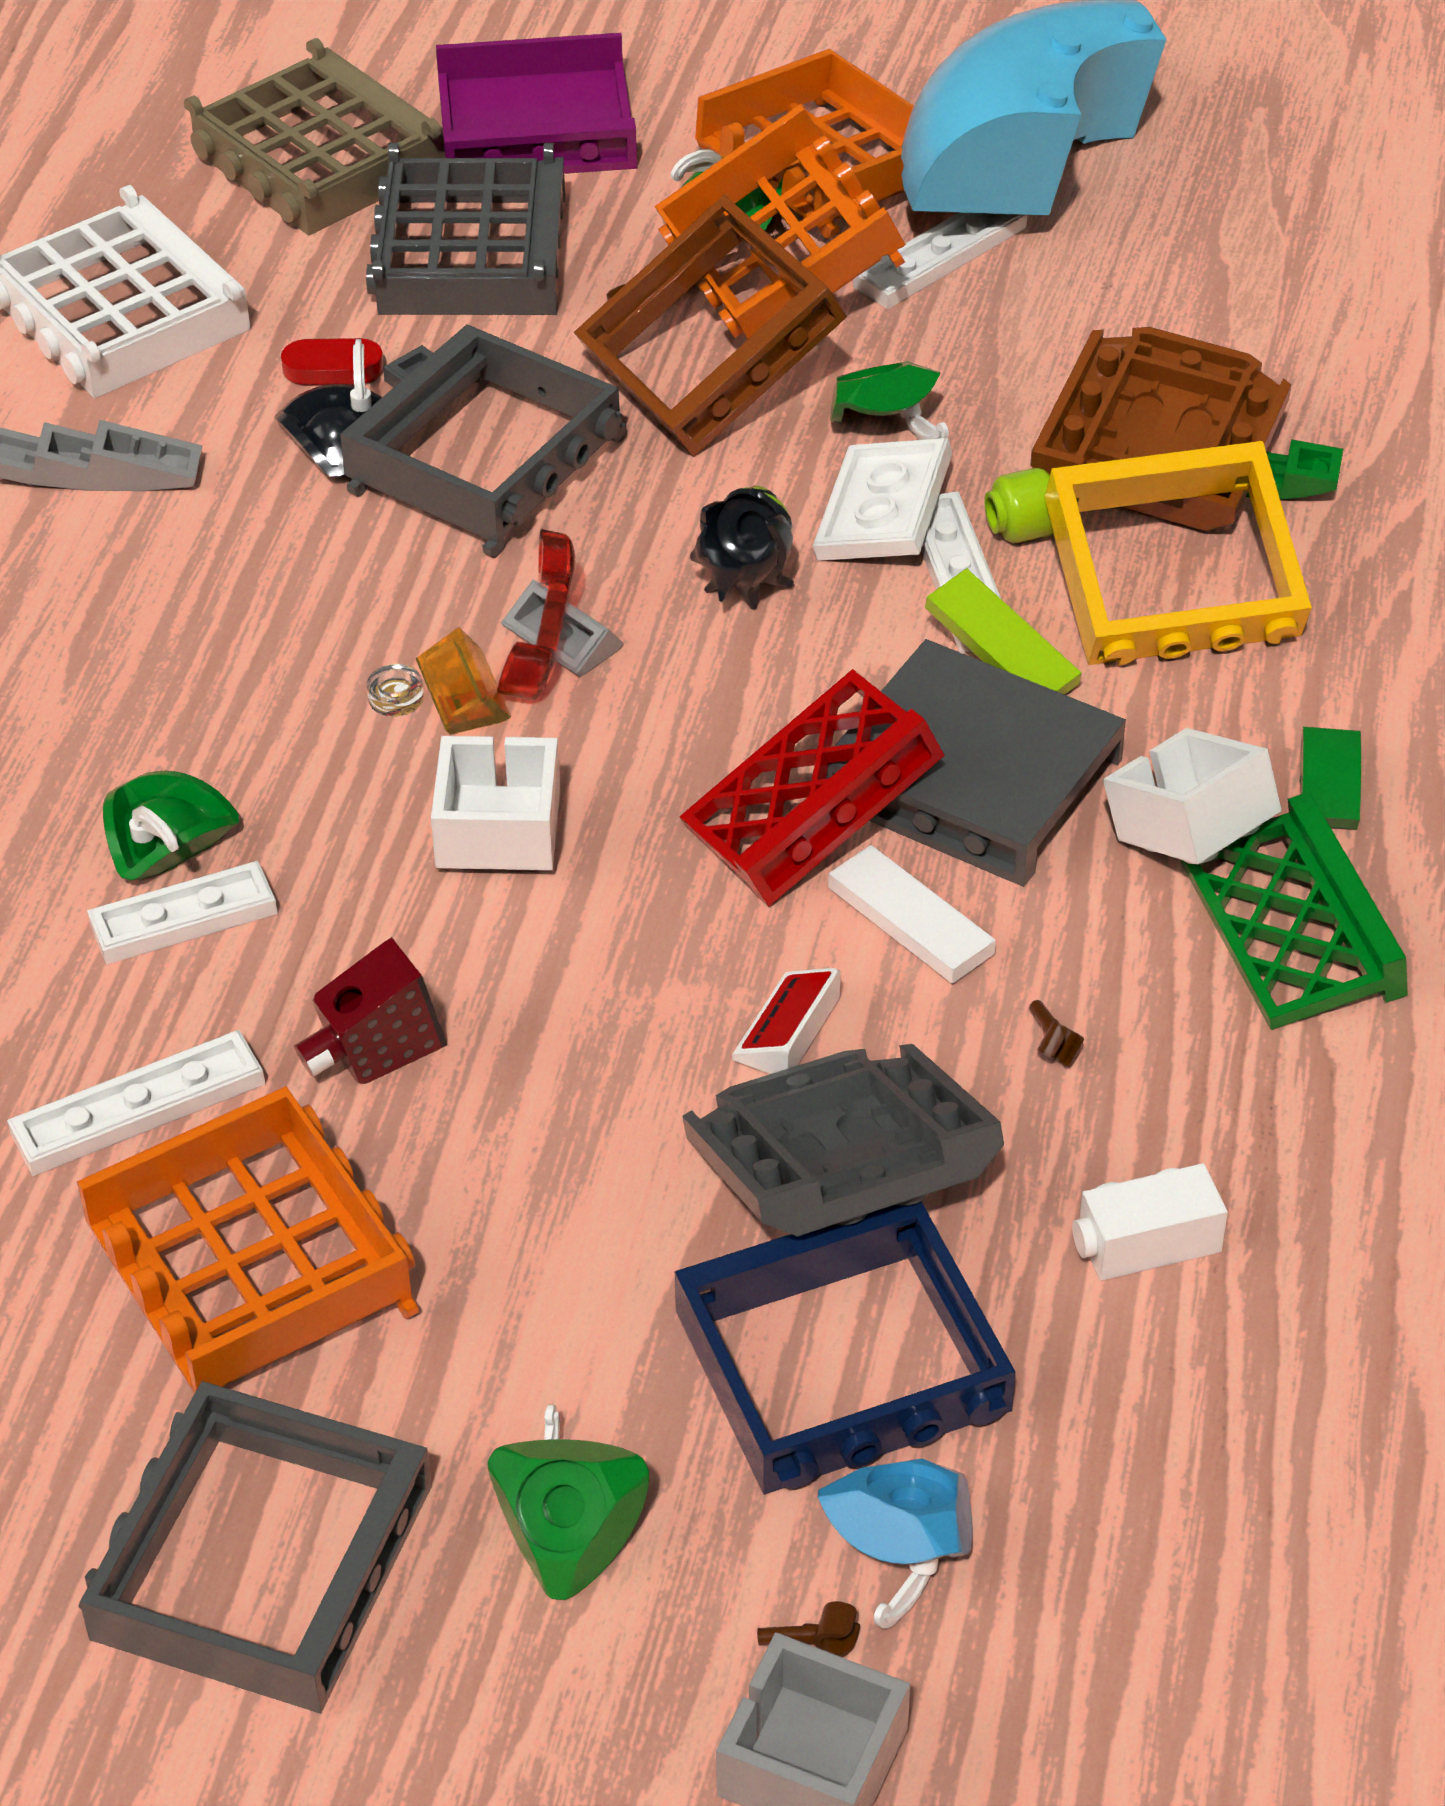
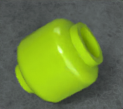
M1031 468L1003 474L994 481L992 490L988 491L984 498L987 521L993 533H1001L1003 538L1011 543H1020L1053 534L1045 502V494L1050 477L1047 471L1041 468Z

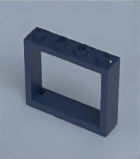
M922 1201L905 1206L892 1205L868 1213L863 1220L854 1224H834L800 1236L786 1235L674 1271L676 1313L763 1495L783 1488H800L821 1475L848 1466L853 1468L865 1466L873 1462L878 1456L910 1445H927L943 1434L972 1424H989L1001 1417L1002 1414L1012 1411L1015 1370ZM900 1227H904V1229H903V1230H899V1231H897V1230H898V1228H900ZM908 1259L970 1375L771 1441L718 1333L714 1321ZM710 1289V1292L704 1294L699 1293L701 1291Z

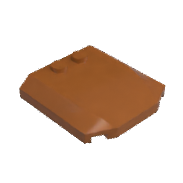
M1153 327L1132 328V336L1103 338L1104 329L1092 330L1031 451L1030 466L1032 468L1044 469L1050 475L1052 468L1263 441L1267 450L1289 401L1292 384L1284 378L1280 385L1261 372L1262 362L1249 353ZM1248 490L1122 507L1207 531L1233 524Z

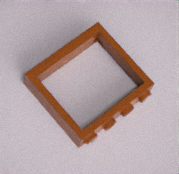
M723 195L573 333L593 359L677 442L695 457L845 320L847 315L830 289L728 197ZM742 242L798 294L675 407L670 409L616 356Z

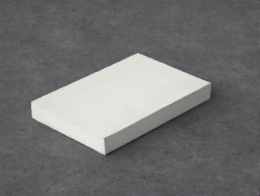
M939 438L848 446L813 544L817 561L919 555L952 456L949 439Z

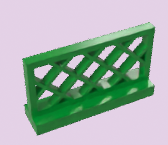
M1310 791L1288 798V813L1265 821L1255 833L1240 837L1219 851L1213 860L1220 858L1235 862L1228 878L1205 873L1200 866L1201 864H1189L1180 859L1183 868L1270 1030L1378 992L1385 1003L1408 995L1406 956ZM1284 836L1289 845L1283 859L1256 852L1261 843ZM1248 866L1275 873L1267 889L1240 882ZM1286 877L1308 882L1312 885L1306 900L1278 893ZM1232 896L1258 903L1250 920L1225 912L1224 909ZM1270 907L1298 915L1290 931L1262 924ZM1310 918L1335 926L1336 931L1330 942L1301 935ZM1254 938L1282 945L1273 962L1248 955L1247 951ZM1294 949L1322 957L1313 974L1285 966ZM1334 960L1358 967L1363 975L1344 983L1325 977ZM1277 980L1306 988L1301 998L1276 1006L1270 995Z

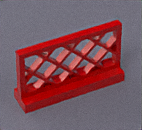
M852 669L681 814L679 818L689 831L749 884L755 895L769 907L945 755L922 716L912 708L906 712ZM856 692L863 697L861 711L837 715L838 708ZM893 723L874 741H870L872 726ZM858 728L856 743L832 746L834 731ZM820 733L817 749L794 752L795 744L803 737ZM849 761L833 776L826 779L828 763ZM814 765L811 781L788 784L791 768ZM776 771L774 786L750 789L752 781L762 772ZM806 798L786 816L782 817L786 800ZM770 803L767 819L744 821L748 805ZM732 808L729 824L706 826L704 824L719 809ZM761 836L743 853L738 855L741 838Z

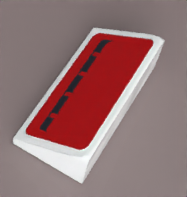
M835 968L785 972L732 1054V1060L769 1074L798 1066L840 998L841 971Z

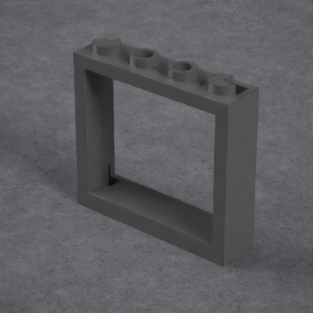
M201 1381L184 1414L180 1412L175 1413L170 1429V1439L159 1458L153 1457L146 1465L140 1482V1493L129 1513L122 1512L116 1519L110 1534L109 1549L98 1569L92 1568L85 1576L87 1589L78 1607L82 1610L89 1640L321 1714L432 1488L427 1447ZM219 1441L377 1489L294 1656L131 1605Z

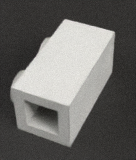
M1202 1163L1181 1169L1168 1168L1155 1175L1121 1183L1109 1182L1095 1189L1082 1191L1080 1218L1073 1221L1072 1232L1079 1255L1082 1258L1090 1257L1099 1280L1103 1281L1222 1252L1228 1211L1205 1164Z

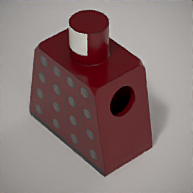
M391 937L315 993L312 1002L323 1028L295 1044L294 1049L312 1077L342 1061L357 1083L367 1084L447 1045L422 975Z

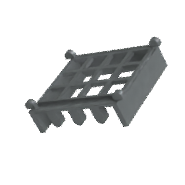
M389 143L387 176H379L378 183L380 205H375L374 223L376 234L371 235L370 241L372 264H367L366 269L367 293L376 294L378 315H557L556 279L559 278L558 249H561L560 220H563V203L566 200L564 157L554 158V143H544V160L537 161V158H399V143ZM400 202L435 203L434 211H399ZM446 203H482L481 212L445 211ZM492 203H528V211L492 212ZM397 223H433L431 240H395ZM479 223L478 240H442L443 224ZM490 224H526L525 240H489ZM393 252H429L427 268H391ZM440 252H476L475 268H439ZM487 252H524L523 268H486Z

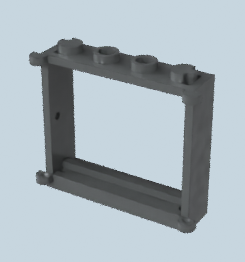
M466 324L340 434L344 472L346 476L352 478L347 484V491L359 497L365 493L368 486L489 539L482 545L483 552L492 557H497L504 547V537L514 527L520 526L529 513L544 499L551 497L559 485L574 471L582 468L587 463L589 457L605 442L612 440L618 443L623 439L626 433V423L622 422L618 387ZM489 381L574 417L493 492L398 451L474 382L483 386L487 385Z

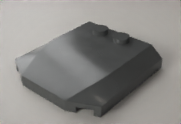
M914 1044L899 1045L901 1058L873 1061L867 1058L865 1049L842 1051L730 1086L715 1095L718 1108L701 1119L692 1110L682 1116L687 1140L756 1217L766 1225L795 1236L834 1224H854L863 1220L868 1213L892 1205L905 1206L916 1204L924 1200L929 1193L978 1178L1004 1146L1001 1122Z

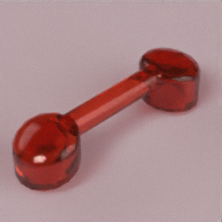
M544 529L540 531L539 584L547 585L548 589L536 645L519 641L514 644L501 673L497 688L498 694L534 700L545 691L555 669L556 654L571 582L575 574V549L571 538L567 534Z

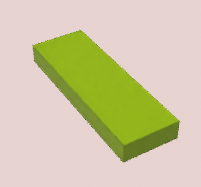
M968 568L926 597L925 608L983 662L1064 695L1080 684L1082 672Z

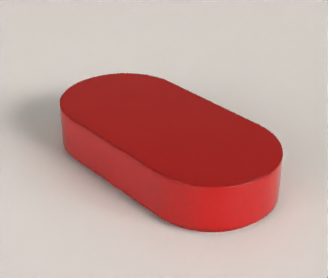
M363 338L301 339L288 344L282 350V370L284 376L289 381L300 385H354L353 345H355L356 339H361L362 344L365 346V383H369L378 378L383 372V352L376 342Z

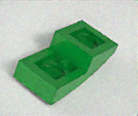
M1291 439L1288 455L1266 452L1280 499L1303 498L1335 491L1337 489L1344 449Z
M1303 726L1299 783H1301L1300 794L1310 791L1331 828L1358 829L1361 803V731Z

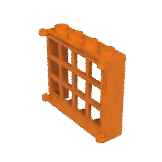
M830 48L698 97L695 139L700 148L704 150L711 149L721 155V158L745 143L743 127L754 124L759 129L764 130L772 124L766 118L785 111L790 112L798 105L814 101L819 106L829 103L837 110L818 118L810 112L808 114L818 132L822 136L825 135L833 143L832 146L837 154L847 152L861 162V164L853 166L851 169L863 190L868 189L876 202L905 192L901 176L904 168L901 159V147L914 105ZM851 118L864 127L866 131L846 138L831 128L830 125ZM879 138L895 150L875 158L859 146ZM797 159L770 178L768 182L776 191L783 178L782 195L807 176L803 169L804 167ZM816 185L788 206L806 218L828 203L829 199L819 186ZM838 211L816 225L820 229L821 234L827 239L839 233L840 226L833 222L834 218L842 217Z
M802 104L792 109L654 206L665 222L663 226L658 228V231L669 245L723 195L735 204L757 187H760L771 203L750 218L758 225H761L779 212L790 229L775 240L785 248L799 238L811 254L800 263L822 281L832 294L882 260L881 257L888 255L896 268L905 263L898 249L906 244L890 215L884 207L880 209L868 189L863 190L847 162H841L825 135H820ZM798 159L809 176L779 196L768 180ZM818 185L829 199V202L799 222L788 208V205ZM838 211L850 228L819 248L807 232ZM747 248L752 256L722 277L713 267L703 276L705 280L700 282L698 286L714 310L723 304L725 309L718 314L734 338L743 333L749 339L798 293ZM760 266L771 283L740 303L729 286Z
M287 1086L77 1181L88 1226L194 1394L201 1381L223 1387L229 1382L246 1376L394 1303L397 1304L400 1313L405 1319L419 1313L418 1305L412 1298L409 1270L415 1267V1260L407 1241L399 1232L390 1234L384 1225V1216L374 1194L369 1189L359 1190L353 1181V1171L345 1153L339 1146L330 1149L324 1140V1131L314 1109L309 1104L301 1107ZM282 1143L299 1169L259 1188L242 1163V1160ZM228 1167L245 1195L204 1213L187 1186ZM309 1182L327 1210L286 1228L269 1201ZM174 1193L191 1220L149 1239L132 1211ZM255 1208L273 1235L231 1254L214 1226ZM338 1223L356 1251L315 1270L297 1244V1241ZM200 1233L218 1261L179 1280H175L158 1252ZM283 1249L301 1277L259 1296L241 1268ZM366 1264V1266H363V1267H361V1268H359V1269H357V1270H355V1271H353V1272H351V1273H349V1274H347V1275H345V1276H343V1277H341V1278H338V1279H336V1280H334V1281H332V1282H330V1283H328V1284L325 1285V1283H327V1282H329V1281H331V1280H333V1279H335V1278H337V1277H339V1276H341V1275H343V1274H345V1273H348V1272H350V1271H352V1270H354V1269H356V1268H358V1267H360V1266ZM227 1275L245 1301V1304L203 1323L185 1294ZM311 1290V1292H309V1293H307V1294H305V1295H303V1296H301V1297H299V1298H297V1299H295V1300H293V1301H291V1302H288V1303H286V1304H284V1305H282V1306H280V1307H278V1308H276V1309H274V1310H272V1311H269L270 1309H273V1308H275V1307H277V1306H279V1305H281V1304H283V1303H285V1302H287V1301H289V1300H291V1299H293V1298H295V1297H298V1296H300V1295H302V1294H304V1293H306V1292H308V1291ZM255 1317V1319H253V1320H251V1321H249V1322H247V1323H245V1324H243V1325H241V1326H239V1327H236V1328H234V1329H232V1330H230V1331H228V1332H226V1333H224V1334H222V1335H220V1336H218V1337H216V1338H214V1339L212 1338V1337H214V1336H216V1335H218V1334H220V1333H223V1332H225V1331H227V1330H229V1329H231V1328H233V1327H235V1326H237V1325H239V1324H241V1323H243V1322H245V1321H248V1320H250V1319H252V1318Z

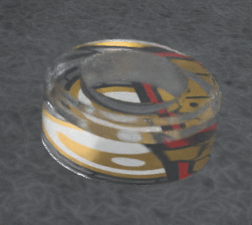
M390 664L378 668L367 680L369 704L374 711L385 716L397 717L414 712L421 706L424 700L423 680L420 673L414 668L402 664Z

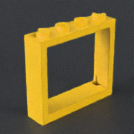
M1263 441L1051 469L1045 502L1088 665L1118 661L1120 666L1134 659L1153 656L1171 659L1183 656L1189 651L1211 648L1217 651H1229L1242 644L1262 641L1280 644L1283 638L1302 635L1312 606ZM1248 490L1279 598L1108 621L1080 512Z

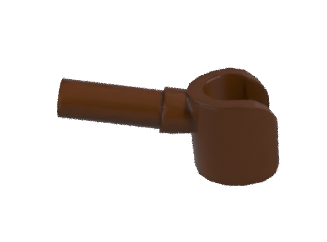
M1041 1000L1033 1001L1029 1006V1010L1042 1026L1043 1031L1046 1032L1037 1050L1070 1067L1084 1041L1083 1036L1060 1024Z
M829 1602L823 1608L819 1624L805 1623L801 1626L758 1628V1645H769L776 1632L808 1645L814 1644L816 1648L834 1655L845 1657L854 1648L860 1630V1624L854 1622L857 1610L853 1605L845 1602Z

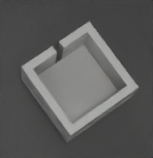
M775 1632L749 1684V1699L742 1698L716 1750L717 1796L741 1806H873L908 1730L910 1683Z

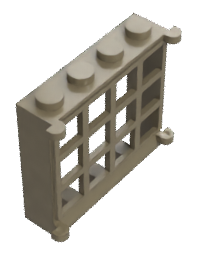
M314 38L306 43L307 51L312 54L311 59L302 60L205 107H202L200 100L195 95L184 100V108L190 112L193 133L190 139L196 154L201 159H206L217 167L228 179L237 182L248 190L255 199L264 202L279 213L286 222L292 223L308 236L379 201V176H387L388 147L383 149L367 137L392 126L398 131L401 139L398 142L400 145L399 158H445L443 127L434 118L424 115L328 47L324 48L323 43L318 38ZM337 88L341 91L345 101L330 110L316 102L337 91ZM302 107L315 115V117L293 128L279 119ZM361 107H365L369 110L373 122L354 129L340 118ZM326 124L343 135L321 147H318L303 136ZM265 125L270 126L279 133L257 145L252 144L243 137ZM289 142H292L307 153L284 165H281L266 154ZM353 144H356L371 155L349 167H346L331 156ZM316 162H320L335 173L317 183H314L311 179L303 181L294 174Z

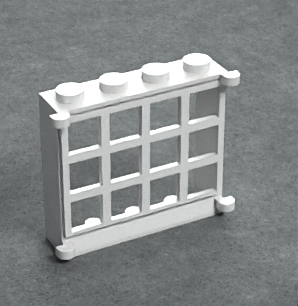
M131 185L122 187L119 190L120 197L126 204L123 207H115L0 256V310L4 309L13 318L15 325L22 334L28 333L38 343L40 350L46 358H53L63 368L67 378L73 384L79 383L94 399L251 330L245 288L143 195L137 196L135 189ZM146 242L157 251L156 254L129 264L120 255V253ZM106 259L117 269L90 282L78 272ZM166 262H170L182 274V276L157 287L151 285L141 275V273ZM64 277L76 287L48 300L36 290ZM128 279L142 293L112 305L99 291ZM190 285L197 287L207 297V299L180 311L165 298V296ZM87 297L100 311L70 323L57 309ZM151 302L166 315V317L139 329L124 316V314ZM111 320L125 335L97 346L93 341H88L81 333Z

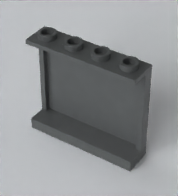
M925 639L881 692L906 712L912 708L922 716L945 756L869 821L1025 887L1035 874L1037 847L1101 764L1104 761L1119 765L1122 761L1126 719ZM893 723L872 726L870 741H874ZM858 728L848 729L835 746L856 743ZM849 761L828 763L826 779L833 776Z

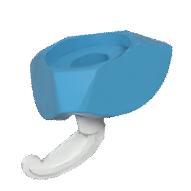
M925 1459L860 1468L818 1490V1499L833 1527L849 1544L878 1560L909 1564V1568L913 1571L890 1603H881L877 1607L874 1614V1623L883 1629L892 1627L910 1611L921 1596L930 1575L937 1571L938 1558L947 1555L950 1557L967 1555L971 1550L972 1513L968 1483L965 1475L954 1469Z

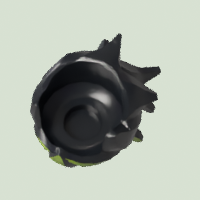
M757 485L739 488L730 492L723 501L710 503L701 510V533L697 538L695 548L690 554V559L705 568L711 569V580L705 586L704 591L710 593L718 588L720 602L724 601L735 586L750 608L755 609L761 582L784 587H792L794 583L792 579L782 574V570L790 555L793 541L791 517L787 508L770 490Z

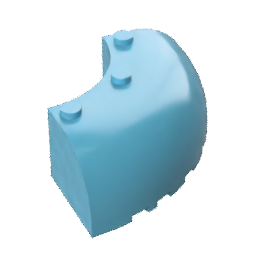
M1081 0L1045 5L1014 14L993 23L961 43L929 77L915 101L901 147V159L904 168L901 176L912 210L1049 215L1073 140L1077 139L1085 144L1098 140L1134 138L1167 40L1147 8L1136 0Z

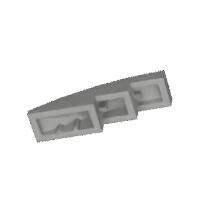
M99 420L96 435L46 422L43 424L40 437L0 427V478L31 485L86 491H151L194 487L202 445Z

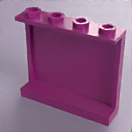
M621 33L436 45L445 158H537V161L544 160V143H554V158L564 157L565 174L637 169L635 118H631L623 66Z

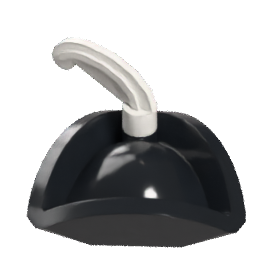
M356 339L355 345H353L354 385L329 384L312 388L292 399L274 417L317 468L330 477L345 474L340 434L382 398L365 387V346L362 344L361 339Z

